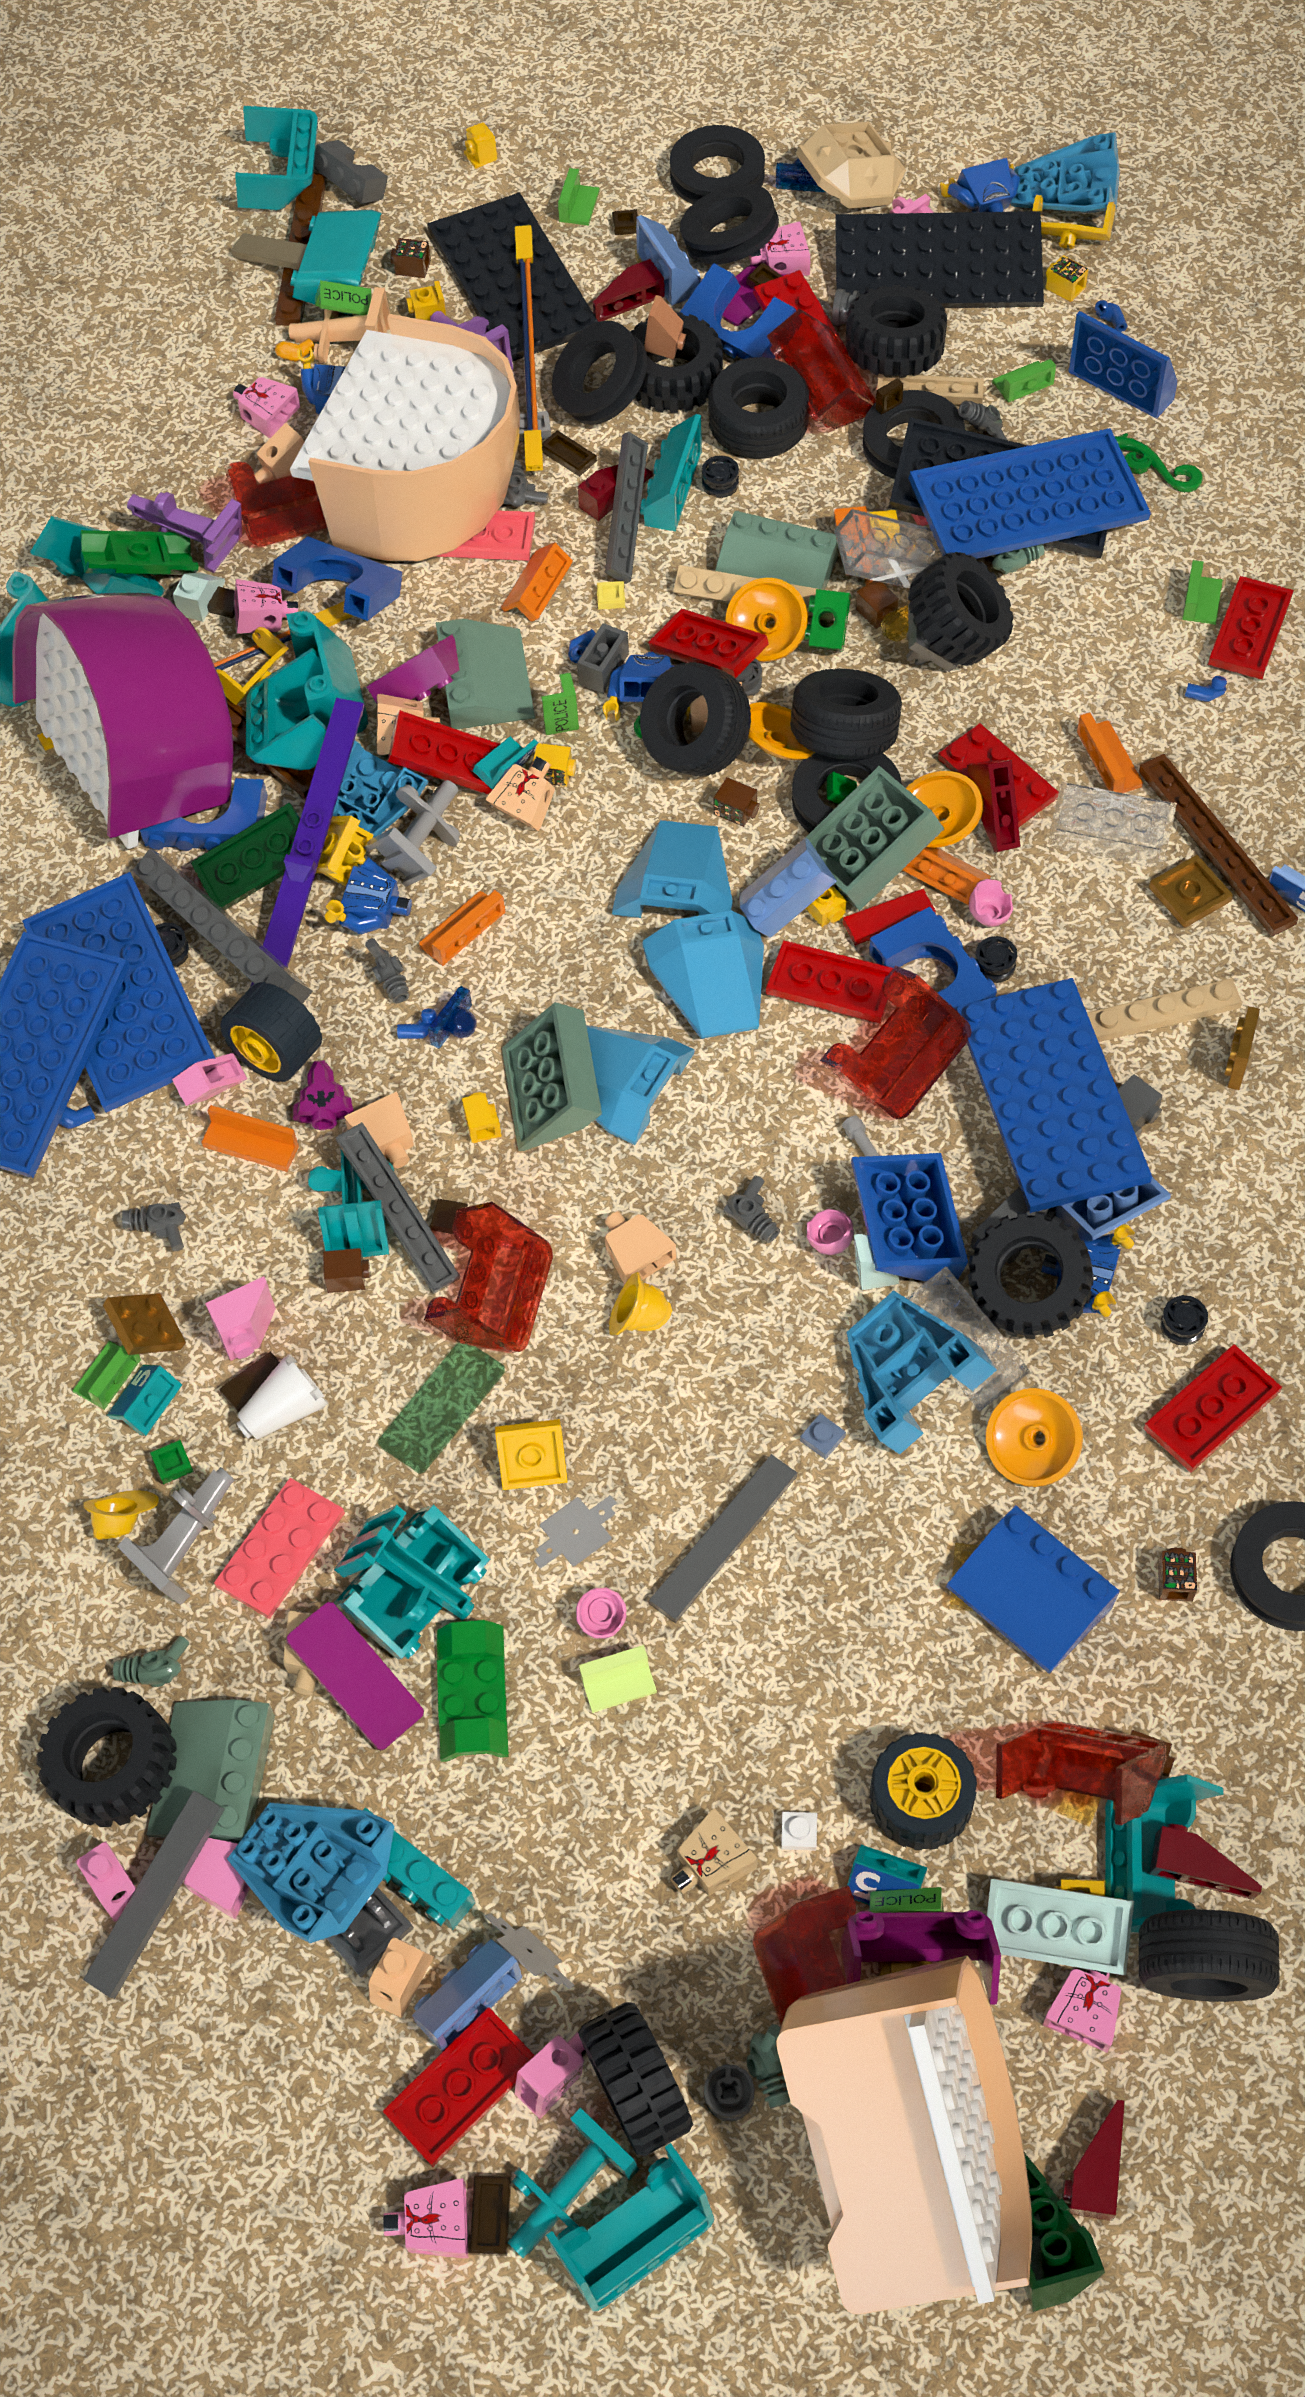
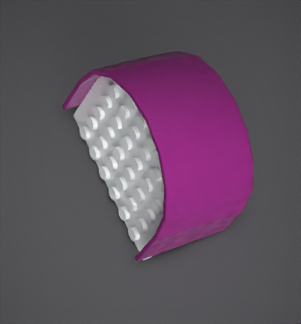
M139 592L101 593L59 598L28 604L24 607L16 618L13 638V701L17 704L36 698V720L40 724L44 736L51 738L56 753L59 756L61 755L66 761L69 772L75 774L84 792L87 791L92 798L94 807L104 815L109 838L118 836L127 849L137 847L140 829L216 807L230 800L234 752L232 722L224 689L208 649L190 620L169 599L150 593Z

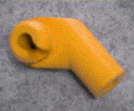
M309 338L300 344L282 341L276 345L275 353L283 359L296 362L299 361L297 355L299 348L302 350L303 358L310 353L309 347L314 351L315 345Z

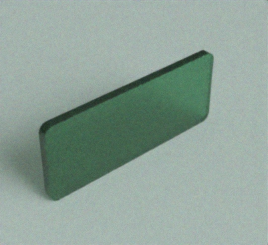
M460 1340L379 1438V1447L419 1474L424 1473L504 1375V1365L468 1341Z

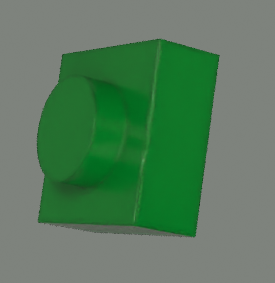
M834 771L827 777V799L836 804H840L857 788L856 781Z
M181 1440L150 1452L163 1485L194 1472Z

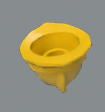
M636 1272L627 1280L612 1308L609 1320V1333L611 1336H614L626 1330L652 1331L659 1329L671 1316V1304L659 1288L643 1283L639 1272Z

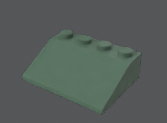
M734 511L726 530L715 571L758 579L777 578L789 584L825 590L839 556V535Z
M468 619L436 622L438 642L450 635H453L455 638L459 671L451 675L454 681L445 686L451 728L464 729L535 718L520 629Z
M878 766L806 838L809 839L837 880L833 886L860 911L944 830V827L932 810L883 768Z
M554 1002L502 1047L518 1151H526L582 1130L602 1114L584 1010Z
M236 1699L175 1702L170 1728L172 1730L171 1736L175 1739L177 1750L172 1753L177 1758L176 1769L169 1771V1775L173 1779L169 1788L163 1787L161 1790V1800L156 1805L153 1803L146 1834L148 1837H167L194 1790L225 1808L209 1838L239 1844L254 1824L275 1719L269 1703Z

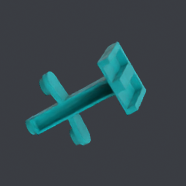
M340 1148L341 1171L317 1166L308 1174V1185L311 1189L315 1191L342 1192L341 1205L318 1207L325 1251L361 1248L363 1257L389 1255V1242L381 1200L363 1202L362 1190L366 1188ZM387 1161V1162L389 1163V1165L391 1166V1168L393 1169V1171H394L393 1165L390 1164L389 1161Z
M395 1505L368 1518L334 1571L345 1578L372 1566L375 1561L416 1588L402 1612V1617L408 1621L412 1619L414 1622H417L423 1617L428 1609V1606L425 1604L427 1597L461 1620L469 1616L474 1608V1604L471 1602L472 1598L440 1575L445 1568L451 1569L460 1559L461 1554L457 1552V1546L452 1543L447 1545L440 1552L431 1567H429L402 1547L393 1537V1533L406 1515L403 1509Z
M579 2108L570 2119L575 2128L590 2143L548 2194L519 2167L514 2172L516 2177L511 2182L526 2197L533 2192L541 2200V2203L507 2242L522 2258L531 2253L559 2219L567 2227L574 2225L576 2228L579 2227L565 2212L607 2164L612 2163L629 2181L640 2170L635 2160L582 2108Z

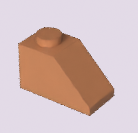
M658 295L655 296L648 316L644 347L647 352L674 359L677 349L682 350L685 343L686 334L682 333L684 322L666 301Z

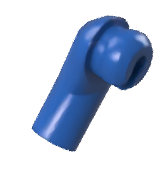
M1100 300L1095 304L1096 315L1100 319L1112 322L1115 330L1119 332L1127 329L1128 325L1118 305L1108 303L1105 300Z
M591 629L570 641L568 657L572 662H578L595 636L594 630Z
M1215 676L1212 679V683L1205 687L1188 683L1185 697L1210 702L1224 695L1227 690L1225 687L1227 680L1222 676Z
M430 1008L424 1009L421 1012V1019L416 1024H398V1039L425 1038L438 1025L437 1012Z
M90 1105L76 1111L66 1106L59 1125L73 1129L96 1118Z

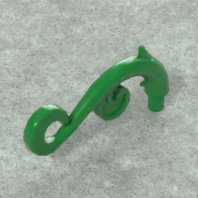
M1127 433L1115 436L1120 449L1130 451L1125 456V459L1132 473H1145L1152 465L1164 480L1177 491L1189 493L1196 491L1201 486L1203 474L1196 466L1185 464L1176 467L1173 472L1175 477L1186 475L1190 480L1188 482L1175 480L1159 456L1149 446L1127 437Z

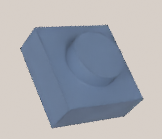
M820 1413L800 1436V1441L826 1460L846 1437V1432Z

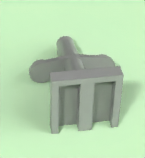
M445 780L442 785L437 787L427 802L418 797L419 793L414 787L410 785L399 787L396 792L398 799L418 815L404 834L394 827L370 839L364 846L367 851L376 848L385 856L381 864L388 871L395 868L401 871L406 876L402 882L404 886L407 887L431 876L437 868L419 850L432 829L447 845L455 847L459 843L460 832L458 829L447 824L441 817L459 791L458 787L453 782Z
M222 1467L217 1471L213 1470L193 1496L183 1487L179 1491L175 1489L172 1496L183 1506V1509L155 1543L149 1546H139L128 1537H125L117 1546L160 1591L180 1605L190 1595L172 1577V1574L202 1528L206 1526L211 1530L215 1525L213 1521L217 1517L213 1514V1511L230 1485L235 1481Z

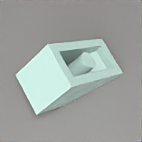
M201 572L184 574L173 593L176 607L187 618L203 622L208 614L207 604L217 587H223L225 579Z
M863 1234L854 1235L855 1262L861 1289L867 1290L899 1284L898 1275L876 1271L868 1236Z

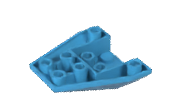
M1115 132L1088 137L1015 167L1014 171L1020 177L1017 194L1011 201V206L1033 208L1036 195H1042V209L1095 213L1106 211L1109 202H1114L1115 209L1117 208L1120 169Z
M355 740L333 816H353L360 820L358 826L373 834L374 838L384 832L410 809L398 799L396 792L399 787L410 785L417 790L420 796L429 781L405 767L400 770L364 750L360 743Z
M660 820L617 887L612 914L641 918L644 905L699 911V916L732 910L733 900L718 827Z
M730 910L675 919L642 941L649 969L700 1039L759 1028L764 945L759 931L753 928L747 917Z
M586 1025L602 1114L595 1120L608 1133L636 1145L650 1123L649 1110L673 1072L681 1075L694 1055L695 1049L669 1037Z
M269 1803L227 1860L285 1931L308 1943H313L344 1933L387 1874L394 1825L365 1810Z

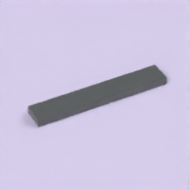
M629 431L622 435L605 573L618 581H624V584L629 583L632 579L648 443Z
M363 1122L338 1135L336 1142L374 1201L381 1200L384 1218L431 1292L435 1294L459 1280V1273Z
M771 1454L650 1598L649 1604L676 1624L797 1478V1472Z
M193 1790L84 1977V1981L109 1998H116L225 1808Z

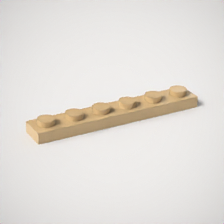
M679 565L673 592L678 595L729 604L732 597L741 587L758 578ZM791 584L803 597L808 611L810 596H815L817 588ZM808 612V617L812 618L813 613ZM825 613L821 616L820 620L834 622L835 617L832 613Z
M1230 978L1087 1012L1098 1042L1240 1009L1242 1000L1233 979Z

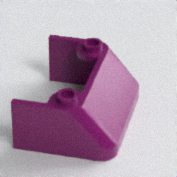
M969 1910L967 1912L872 1913L861 1911L849 1918L841 1938V1954L847 1984L860 1981L861 1962L946 1961L968 1956L971 1961L979 1962L990 2005H997L1001 1952L992 1921L982 1912L977 1910Z

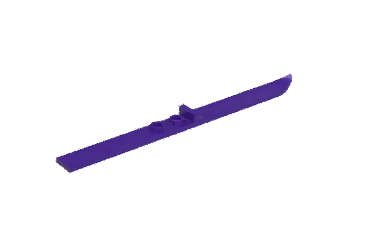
M336 697L290 855L286 854L284 859L286 869L263 946L287 968L365 707L364 703Z

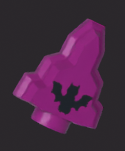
M314 1061L307 1074L308 1085L300 1091V1099L294 1104L293 1120L300 1123H312V1127L317 1130L332 1129L337 1125V1120L345 1119L344 1116L354 1112L351 1097L345 1096L343 1086L334 1081L333 1071L326 1061Z

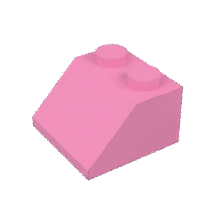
M264 1276L205 1303L214 1328L230 1361L236 1358H246L255 1349L260 1347L276 1310Z

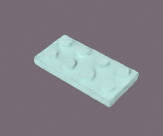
M991 1879L987 1917L992 1921L1002 1955L1119 1975H1126L1134 1901Z

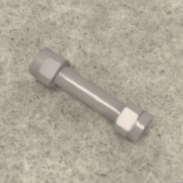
M856 1115L847 1118L843 1122L842 1127L848 1138L856 1141L865 1156H880L865 1134L866 1126L862 1120Z

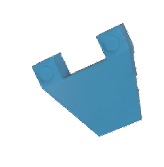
M894 1290L846 1332L853 1365L858 1370L860 1379L858 1388L865 1402L866 1408L863 1409L865 1419L879 1441L898 1454H901L924 1434L909 1411L951 1374L959 1382L974 1391L997 1371L979 1345Z

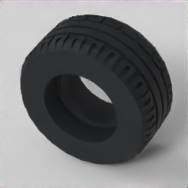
M765 357L739 360L721 371L710 386L708 394L710 430L719 444L736 455L753 459L778 456L793 448L807 431L809 424L808 386L804 378L794 368L782 361ZM756 403L775 407L771 411L760 413L750 412L742 408Z
M696 662L681 663L669 668L654 681L642 704L640 728L648 753L661 766L687 775L709 776L710 774L713 775L716 772L722 771V769L724 770L741 753L749 735L751 708L747 694L735 677L723 670ZM703 695L708 707L707 723L701 735L695 741L688 744L683 732L684 716L690 704Z
M841 668L816 671L804 677L794 689L790 722L791 731L798 742L805 748L827 757L852 760L874 757L884 753L896 742L902 707L901 696L890 682L872 673Z
M1175 1910L1154 1914L1146 1918L1139 1928V1978L1144 1986L1154 1993L1195 2001H1247L1271 1995L1280 1983L1279 1935L1273 1925L1262 1918L1222 1910Z

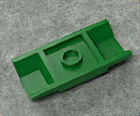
M81 530L80 532L81 558L85 573L113 574L115 571L116 573L127 575H184L196 573L199 568L198 562H193L190 538L176 532Z
M487 1620L451 1622L437 1630L440 1761L448 1762L459 1756L489 1754L500 1758L509 1757L504 1627Z

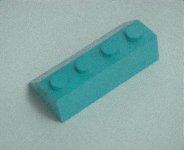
M695 414L670 429L667 439L662 440L661 458L656 459L654 465V479H649L647 499L643 498L641 502L640 514L644 515V526L676 532L702 453L701 415Z

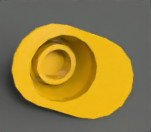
M124 1491L104 1498L88 1500L84 1502L83 1508L91 1512V1525L94 1537L99 1540L111 1539L131 1533L139 1513L156 1507L159 1503V1497L149 1491Z

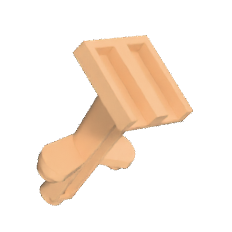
M374 288L367 315L338 318V311L324 309V320L291 323L289 326L290 339L295 340L296 343H301L308 338L312 342H319V344L314 346L315 360L323 363L328 359L330 342L361 341L366 330L387 333V330H390L387 319L390 310L385 288Z

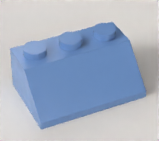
M642 215L637 216V256L641 262L651 259L664 277L665 297L671 306L689 299L701 282L698 270L692 268L685 251L680 250L675 236L669 234L664 225Z
M805 837L740 893V908L755 930L771 938L834 885L837 880L809 839Z
M1152 1177L1151 1183L1056 1206V1217L1062 1219L1067 1227L1072 1226L1078 1232L1081 1241L1088 1242L1101 1237L1169 1200L1171 1194Z
M492 1939L485 1945L483 1943L476 1945L468 1954V1961L459 1970L454 1968L449 1971L441 1980L442 1987L433 1995L430 1993L426 1994L414 2007L416 2012L412 2017L415 2023L442 2052L488 2007L492 2008L522 1978L518 1961Z

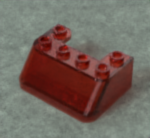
M800 308L767 335L772 344L770 350L773 355L779 360L783 358L789 366H793L804 378L809 389V408L807 411L814 421H821L826 428L838 429L864 419L869 409L876 403L875 397L837 335L828 326Z
M237 461L223 465L233 499L241 503L242 525L247 538L252 544L266 546L327 528L314 481L289 475L257 484L253 469L249 464Z
M895 966L885 978L882 986L884 996L897 1007L860 1054L845 1043H836L828 1049L819 1061L847 1086L885 1114L894 1119H904L910 1115L966 1045L968 1038L971 1037V1026L963 1016L919 975Z
M493 1201L458 1209L453 1223V1234L458 1243L471 1251L455 1303L443 1296L433 1298L428 1304L424 1320L461 1344L505 1353L521 1352L526 1349L529 1343L552 1263L553 1252L551 1245L546 1239Z
M849 1885L794 1904L759 1927L754 1933L753 1950L780 2027L788 2007L800 1997L847 1984L828 1932L845 1927L849 1918L856 1914V1904Z

